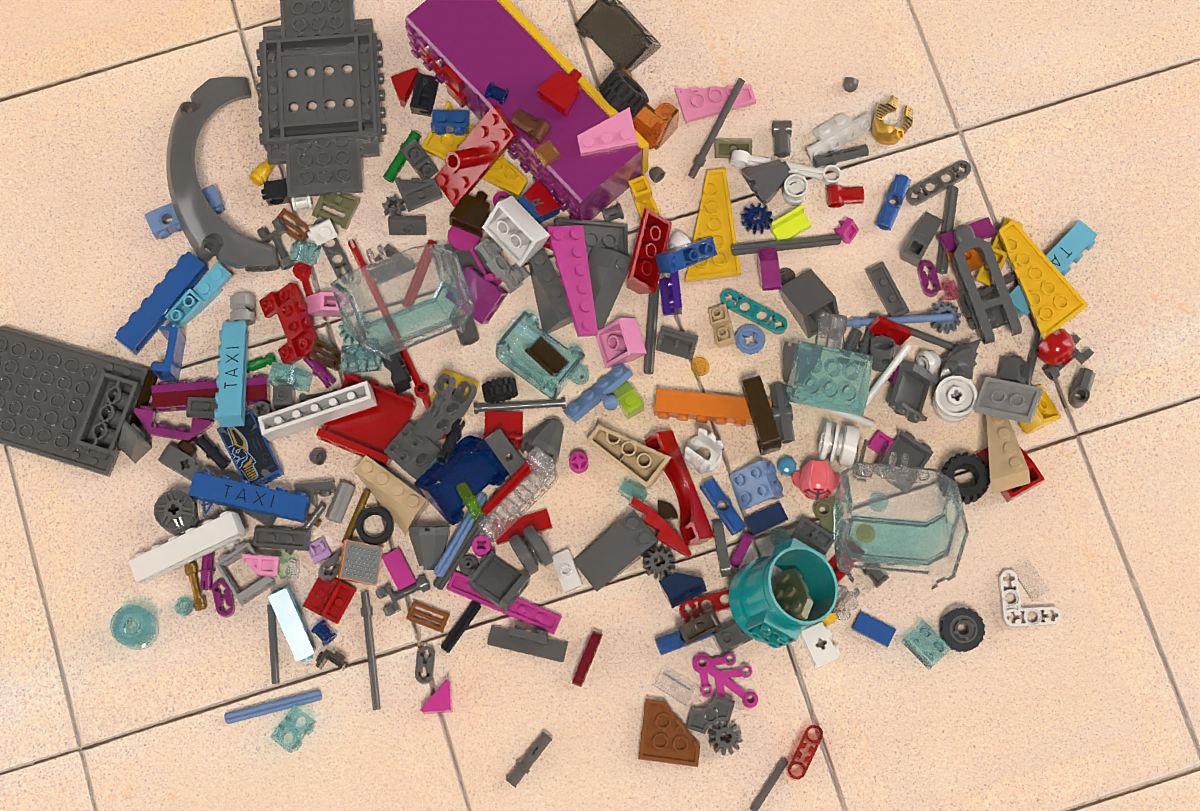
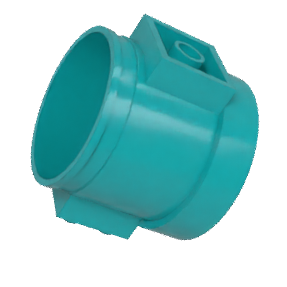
M792 538L774 547L772 556L760 557L740 568L733 577L729 589L730 609L738 626L751 638L767 643L772 648H780L797 641L799 634L806 627L824 620L834 609L838 597L837 579L831 565L826 560L827 556ZM774 566L782 570L796 568L801 572L802 580L806 583L809 590L808 594L813 599V605L806 620H798L788 615L777 603L771 587V574Z

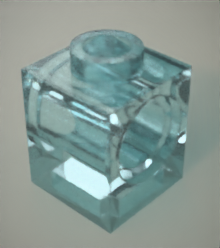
M297 240L290 247L291 260L311 266L315 265L318 261L321 246L304 240Z

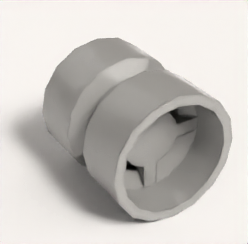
M246 293L231 295L230 308L233 310L230 312V322L246 321L247 326L255 324V311L252 310L255 308V296Z

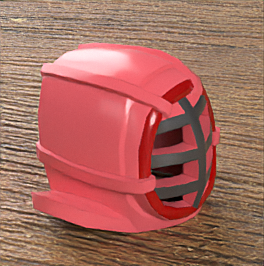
M811 460L803 466L802 472L793 473L792 482L802 491L805 497L820 500L832 495L833 490L840 486L842 477L840 474H833V469L826 460Z

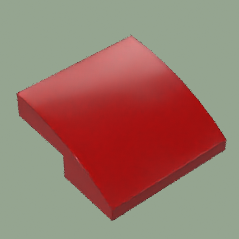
M318 576L302 606L338 624L356 589L335 578L331 581H323Z

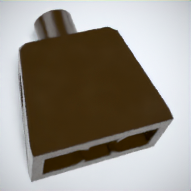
M479 191L475 197L465 195L451 212L449 225L482 238L485 231L482 227L490 214V204L486 202L487 194Z

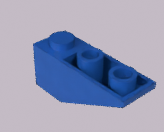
M713 237L668 249L656 254L655 258L660 273H674L716 256L717 251Z

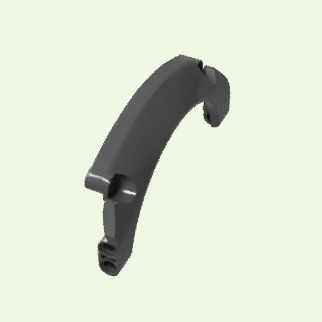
M245 77L210 78L191 94L190 99L192 102L181 103L175 113L167 145L166 172L174 211L186 238L200 260L208 262L216 256V259L223 264L236 269L245 268L247 272L278 270L280 265L277 249L249 239L231 228L210 206L198 182L195 169V147L203 125L209 117L223 106L237 100L251 98L248 79Z

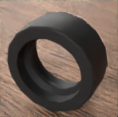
M369 507L358 516L356 531L365 543L381 545L392 536L394 523L389 513L384 509ZM372 515L381 516L386 522V530L379 537H370L364 531V522Z

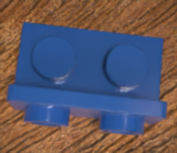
M432 110V133L437 135L453 133L457 136L469 134L470 110Z

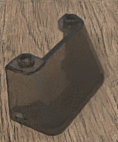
M596 0L574 24L578 28L577 32L583 38L588 37L592 39L614 62L613 70H620L627 75L656 53L662 46L620 0Z

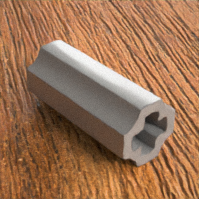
M339 481L325 515L326 519L338 524L342 523L355 491L354 486Z

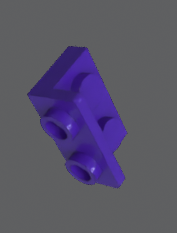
M676 271L670 273V278L659 279L664 316L682 314L679 274Z

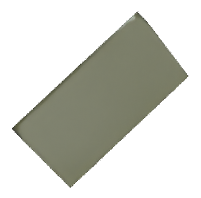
M716 138L715 158H731V153L734 150H743L752 155V138Z

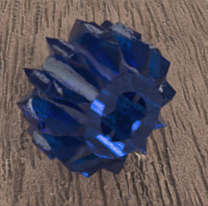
M760 202L757 204V207L751 203L750 208H744L745 213L741 214V219H743L742 226H747V232L752 229L754 235L757 231L763 234L764 229H770L769 224L773 222V219L770 218L772 212L767 211V205L761 208Z

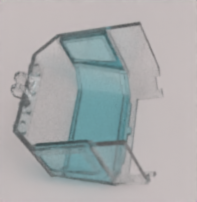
M380 244L377 246V251L381 260L376 261L373 251L367 249V257L371 264L345 273L330 284L342 320H344L359 345L368 352L391 361L390 355L454 329L463 333L466 328L465 324L475 309L457 254L437 244L413 247L389 257L386 256L384 248Z
M891 452L889 465L857 462L842 471L833 502L834 549L838 569L841 572L844 571L852 583L854 582L852 568L928 574L931 590L938 587V583L955 578L969 534L958 483L937 469L907 466L909 455L903 453L901 458V466L895 465L897 456L896 453Z

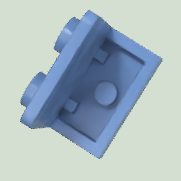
M760 460L730 474V480L742 510L751 508L769 499L778 500L784 497L782 484L776 476V467L771 461Z

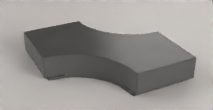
M716 695L713 702L707 707L700 709L691 708L686 728L705 734L711 724L717 721H730L735 701Z

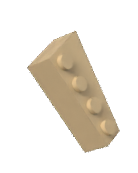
M986 415L992 494L1029 484V469L1010 421Z

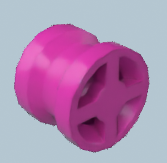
M575 452L569 458V466L574 473L581 474L588 468V458L583 452Z
M477 536L472 541L473 552L478 557H483L485 554L489 555L492 551L491 542L486 536Z

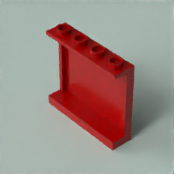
M344 373L345 380L341 389L365 381L361 380V377L354 373L350 375ZM368 380V383L373 388L377 406L326 422L322 429H318L316 436L321 441L363 458L367 455L376 463L389 468L392 459L384 450L410 422L416 408V403L409 395H398L395 390L389 387L383 389L378 387L379 384Z

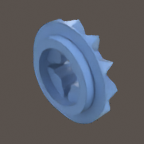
M745 325L735 335L736 346L742 353L752 355L758 353L764 347L765 335L757 326ZM754 334L753 341L755 343H750L746 346L747 340L745 338H749Z

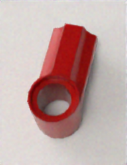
M830 185L826 187L827 205L830 208H839L844 206V204L864 203L863 186L843 187L842 185Z

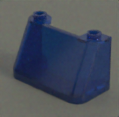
M469 435L455 445L449 462L446 465L440 464L441 458L439 462L433 464L415 481L414 485L442 517L454 526L463 520V507L488 485H501L509 473L484 439Z

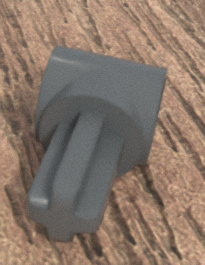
M1000 309L987 312L992 329L1006 324ZM973 318L969 319V328L971 330L977 329Z

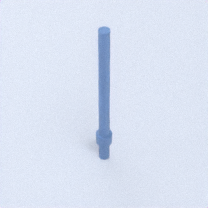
M953 313L885 318L898 324L953 321ZM853 317V319L838 320V328L853 327L855 329L861 328V326H869L876 318L861 319V317Z

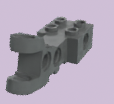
M442 374L433 386L437 394L426 414L415 426L408 422L384 452L405 472L417 480L438 456L441 450L437 447L439 445L438 440L445 433L448 434L452 430V424L457 419L460 420L470 407L477 393L474 384L462 381L452 395L456 379L453 376ZM448 380L449 384L448 387L445 389L444 385L445 382ZM468 387V394L464 396V391Z

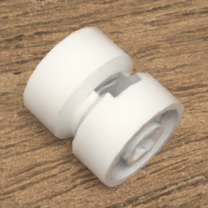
M799 174L787 177L784 182L782 197L788 205L798 206L804 202L808 191L806 178Z

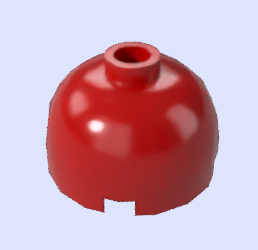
M1059 329L1060 333L1057 335L1054 333L1050 334L1038 346L1040 351L1035 354L1046 365H1066L1072 360L1075 343L1065 329Z

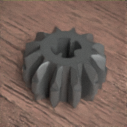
M654 547L653 554L648 550L647 555L649 557H643V561L647 563L643 565V569H649L647 575L650 576L652 573H655V580H657L658 574L661 575V579L665 578L664 573L672 575L669 569H675L676 565L672 564L676 560L675 557H669L672 551L669 550L665 554V547L661 548V552H658V548ZM661 559L662 563L665 564H661L660 567H657L656 563L654 562H658V560Z
M726 721L724 728L722 723L718 722L719 730L716 727L711 728L715 734H709L708 738L715 739V741L710 742L709 745L714 746L717 744L714 750L715 753L721 748L722 756H725L726 749L732 755V747L736 750L740 748L735 742L742 743L743 739L736 738L742 732L741 730L734 732L737 727L736 724L729 728V721ZM725 733L726 736L731 737V739L728 740L729 743L720 740V738H722L723 736L721 734Z

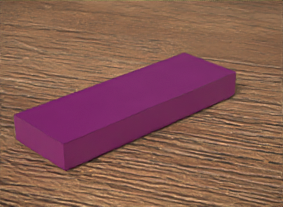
M989 217L968 224L973 229L975 236L983 240L995 236L997 233ZM955 230L941 234L938 237L946 254L957 249L953 237Z

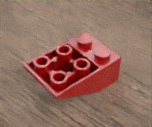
M987 447L976 454L979 458L983 459V464L987 463L989 466V451ZM1021 447L1020 449L1029 469L1030 483L1001 491L1007 503L1040 485L1045 480L1036 464Z

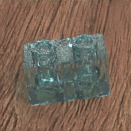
M380 342L341 346L343 374L381 371L382 359L378 353L381 350Z
M294 705L271 734L270 738L288 752L292 753L293 750L296 752L303 744L301 740L304 736L310 735L316 726L314 724L316 721ZM304 717L306 720L305 725L300 728L297 727L296 721L298 718ZM292 733L293 740L285 744L284 736Z

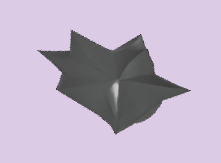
M981 339L971 343H962L955 347L947 356L941 357L945 365L939 382L948 376H962L973 380L974 367L977 365L974 358Z

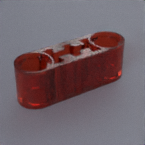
M810 725L804 731L787 767V776L793 781H799L805 776L823 738V730L818 725ZM809 730H816L818 732L817 740L809 738ZM807 743L811 746L807 751L810 756H806L802 762H799L802 756L800 750H804ZM792 766L801 768L802 773L800 776L792 775Z

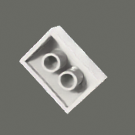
M513 196L499 201L482 227L520 267L543 247L550 236Z

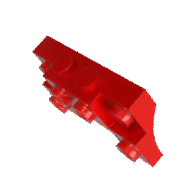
M288 283L278 292H270L259 301L266 318H271L275 314L278 315L288 341L278 349L283 365L287 367L308 357L314 340L319 339L298 285Z

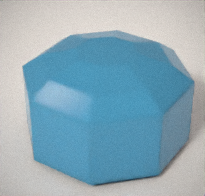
M785 456L779 460L777 469L781 475L790 476L796 471L797 463L792 457Z

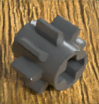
M396 195L391 198L386 197V203H382V207L386 209L384 210L385 216L388 214L391 216H401V212L406 211L405 206L402 205L404 203L403 198L398 200Z

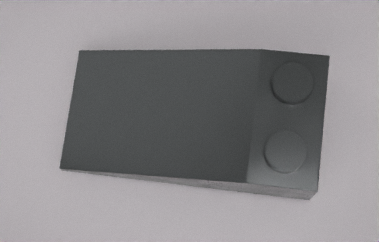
M633 510L579 555L574 562L587 581L598 592L647 554L648 550L650 551L656 547L658 539Z

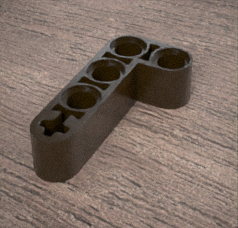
M760 375L741 380V387L756 431L757 445L761 456L779 451L782 446L781 439Z

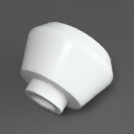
M673 232L668 242V249L691 243V241L682 232Z
M921 351L916 358V364L934 374L940 368L941 359L935 352Z

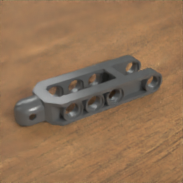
M967 224L959 225L953 235L957 249L951 261L982 343L985 345L995 341L987 312L1000 309L1004 322H1007L1012 334L1011 336L1021 334V323L991 244L976 237L971 226ZM973 249L981 254L985 264L984 270L988 272L991 288H994L997 298L982 302L965 258L967 250Z

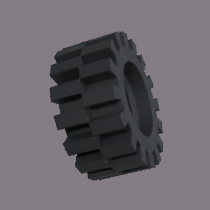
M512 377L491 379V381H486V383L481 385L486 403L505 402L518 396L516 381Z

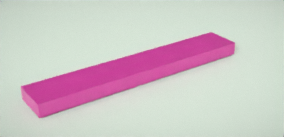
M456 571L453 572L446 588L448 591L472 601L474 600L479 604L555 635L562 618L561 615L520 598L505 612L468 586V576Z

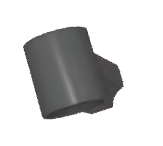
M773 120L774 156L778 158L790 156L791 120Z
M1088 368L1079 369L1072 392L1068 398L1069 404L1072 407L1081 408L1090 398L1091 387L1096 375L1093 370ZM1075 394L1081 395L1083 400H1078Z

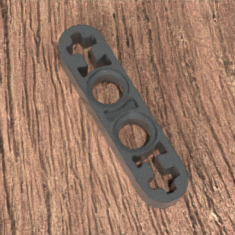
M965 160L958 161L915 185L907 192V202L912 206H917L946 190L949 186L964 180L970 174L971 165ZM960 167L966 168L965 173L963 171H960L955 176L954 173H956ZM949 175L951 182H943L941 176ZM932 183L935 185L936 190L930 192L926 189V185ZM921 189H922V192H923V193H921V194L918 196V200H917L916 198H913V199L911 198L912 193H913L914 195H917V194H919V193L921 192Z
M324 218L317 219V220L314 222L313 226L316 225V224H318V223H320V222H322V221H324V220H326V219H324ZM337 238L332 239L335 241V244L331 248L325 247V243L321 244L338 281L344 285L350 284L354 280V273ZM335 255L343 257L342 261L338 264L332 262ZM344 267L345 272L348 274L347 279L342 277L343 274L340 268Z

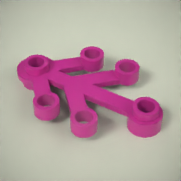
M729 653L725 657L710 658L706 654H698L694 657L692 666L697 673H700L702 686L700 693L703 697L708 698L713 692L708 681V674L715 678L718 696L725 697L724 686H726L742 698V703L746 708H754L757 705L758 696L754 692H746L729 679L750 677L752 674L750 666L745 665L741 669L718 671L713 666L723 664L733 666L736 662L735 655ZM731 656L733 657L734 662L728 663L726 661V658ZM700 660H704L706 662L705 667L699 666ZM744 668L749 669L750 674L744 675L742 670ZM704 688H708L710 690L709 695H705L703 693ZM748 696H752L754 698L753 703L747 702Z

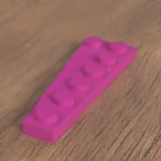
M583 225L547 226L545 230L550 234L548 241L556 259L555 264L557 269H559L561 284L566 292V300L577 336H597V322Z

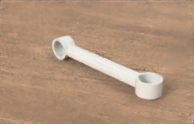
M734 150L731 153L730 164L734 167L746 168L771 162L774 159L752 156L743 150ZM786 162L790 168L789 174L822 179V182L827 186L838 184L842 175L840 168L836 165H828L824 169ZM834 171L838 178L836 180H829L825 176V172Z

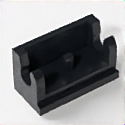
M421 73L417 74L410 103L412 114L432 116L439 82L435 81L436 77Z

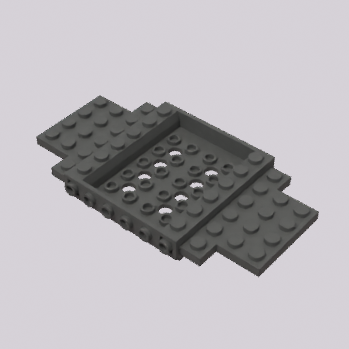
M280 0L281 25L263 27V40L259 42V49H256L257 60H260V66H257V75L260 77V83H257L258 93L261 94V99L258 100V108L262 114L259 117V127L262 128V133L259 134L260 145H263L267 151L268 164H286L288 198L362 193V158L379 157V142H384L383 135H387L386 124H383L382 119L386 118L385 107H382L385 95L384 90H381V84H384L383 73H380V68L383 67L382 56H379V51H382V42L378 40L377 34L373 31L372 18L355 20L354 0ZM344 66H351L352 71L349 74L342 72ZM326 67H332L334 69V72L331 75H325L323 73ZM309 68L315 70V74L312 77L305 75V71ZM295 70L297 75L294 78H288L287 72ZM347 99L354 101L353 106L350 108L343 106L344 101ZM327 101H334L335 107L327 109L325 108V103ZM310 102L317 104L316 109L313 111H309L306 108ZM290 104H297L298 110L290 112L288 111V106Z

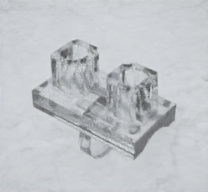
M838 585L837 602L831 612L836 613L838 620L849 619L851 616L850 610H854L859 606L856 599L860 594L859 589L855 588L853 591H848L846 586Z

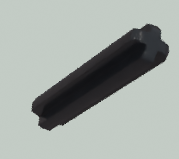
M473 600L442 643V650L447 653L452 650L481 609V605Z

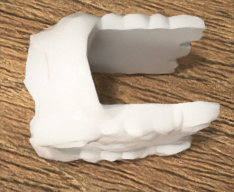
M699 428L697 431L698 435L687 442L683 458L687 466L703 474L714 471L719 466L724 444L721 440H716V435L713 432L708 434L706 429ZM702 447L707 448L711 454L710 459H703V457L696 453V450Z

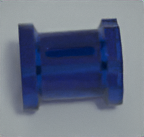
M490 82L484 97L487 99L490 97L498 101L500 105H503L508 97L509 89H502L496 86L494 82Z
M325 620L319 622L311 630L313 634L320 638L323 646L328 645L337 637V634L327 627Z

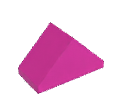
M447 679L420 709L421 712L424 714L453 712L451 683Z

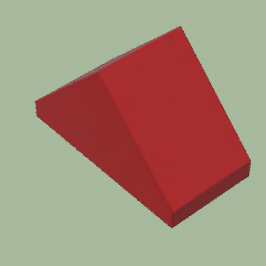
M417 68L390 76L401 107L406 106L414 90L417 74L419 73Z

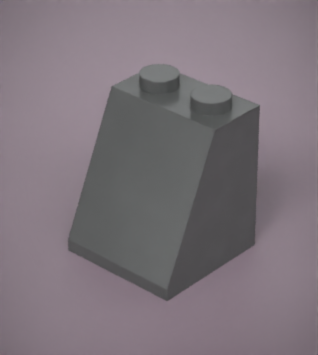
M812 269L782 285V289H779L783 302L808 339L840 320L836 297Z

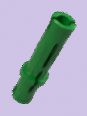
M411 130L406 141L400 145V150L414 139L419 141L421 135ZM400 150L383 175V178L390 183L394 182V178H396L406 162V158Z

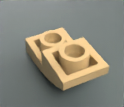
M726 303L708 309L710 324L714 330L717 347L720 348L736 343Z

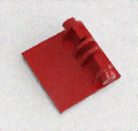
M485 411L483 440L499 428L515 449H521V443L523 442V412ZM484 442V449H489V447Z

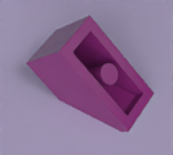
M776 248L757 249V267L762 290L782 289Z

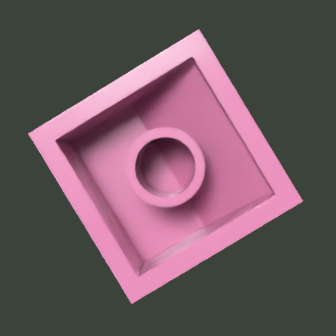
M620 318L598 331L596 338L605 368L617 366L620 363H628L647 354L636 318Z

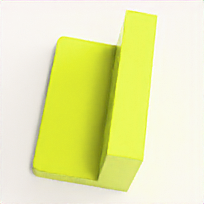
M804 205L797 207L771 223L770 232L776 240L791 239L812 226L804 213Z

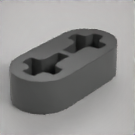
M342 550L335 553L319 568L318 575L320 579L331 581L339 574L340 564L337 565L336 562L340 559L339 556L341 557ZM333 566L334 569L330 573L332 576L329 574L327 576L324 575L325 569Z
M423 646L417 651L415 678L420 684H428L433 680L435 652L431 647ZM425 650H428V653L431 654V657L427 658V664H424V658L421 656V654L425 653ZM423 667H426V672L430 674L425 680H422V677L419 676V673H423Z

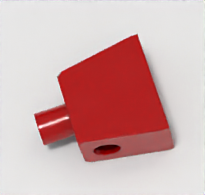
M573 69L568 75L561 70L557 71L538 87V98L567 117L581 94V85L578 83V80L582 77V74L576 69Z

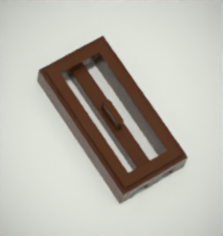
M315 339L309 357L334 371H339L340 367L338 365L342 364L340 359L344 357L345 353L320 339ZM317 346H320V347L324 348L325 350L331 352L332 354H330V353L324 351L323 349H321V348H319V347H317ZM318 352L322 354L323 356L334 361V363L325 360L324 358L318 356L315 353Z

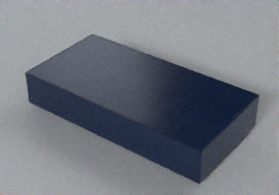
M778 502L746 517L745 521L752 535L756 536L788 521V517L781 503Z

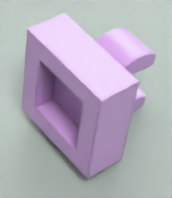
M324 538L311 543L308 552L315 565L333 556Z

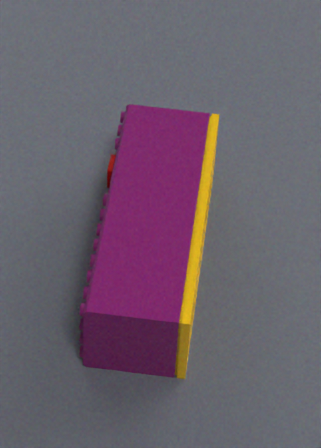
M426 0L405 18V28L408 31L407 36L410 39L409 44L412 47V54L417 59L421 58L424 61L423 65L428 71L433 70L435 72L438 82L446 84L448 94L462 108L467 106L481 121L492 106L498 105L510 123L515 112L521 109L535 119L540 118L546 121L551 126V131L541 144L533 142L526 133L513 126L519 135L509 145L507 153L513 160L517 159L521 163L520 167L525 173L530 172L533 175L532 180L534 182L537 180L541 182L558 202L560 210L562 212L567 211L570 214V219L591 221L601 212V208L609 206L630 188L628 181L641 175L643 176L648 172L649 143L636 130L637 145L581 156L577 136L619 112L608 104L583 75L578 80V83L581 85V94L567 117L538 98V87L557 71L561 70L568 75L576 68L510 0Z

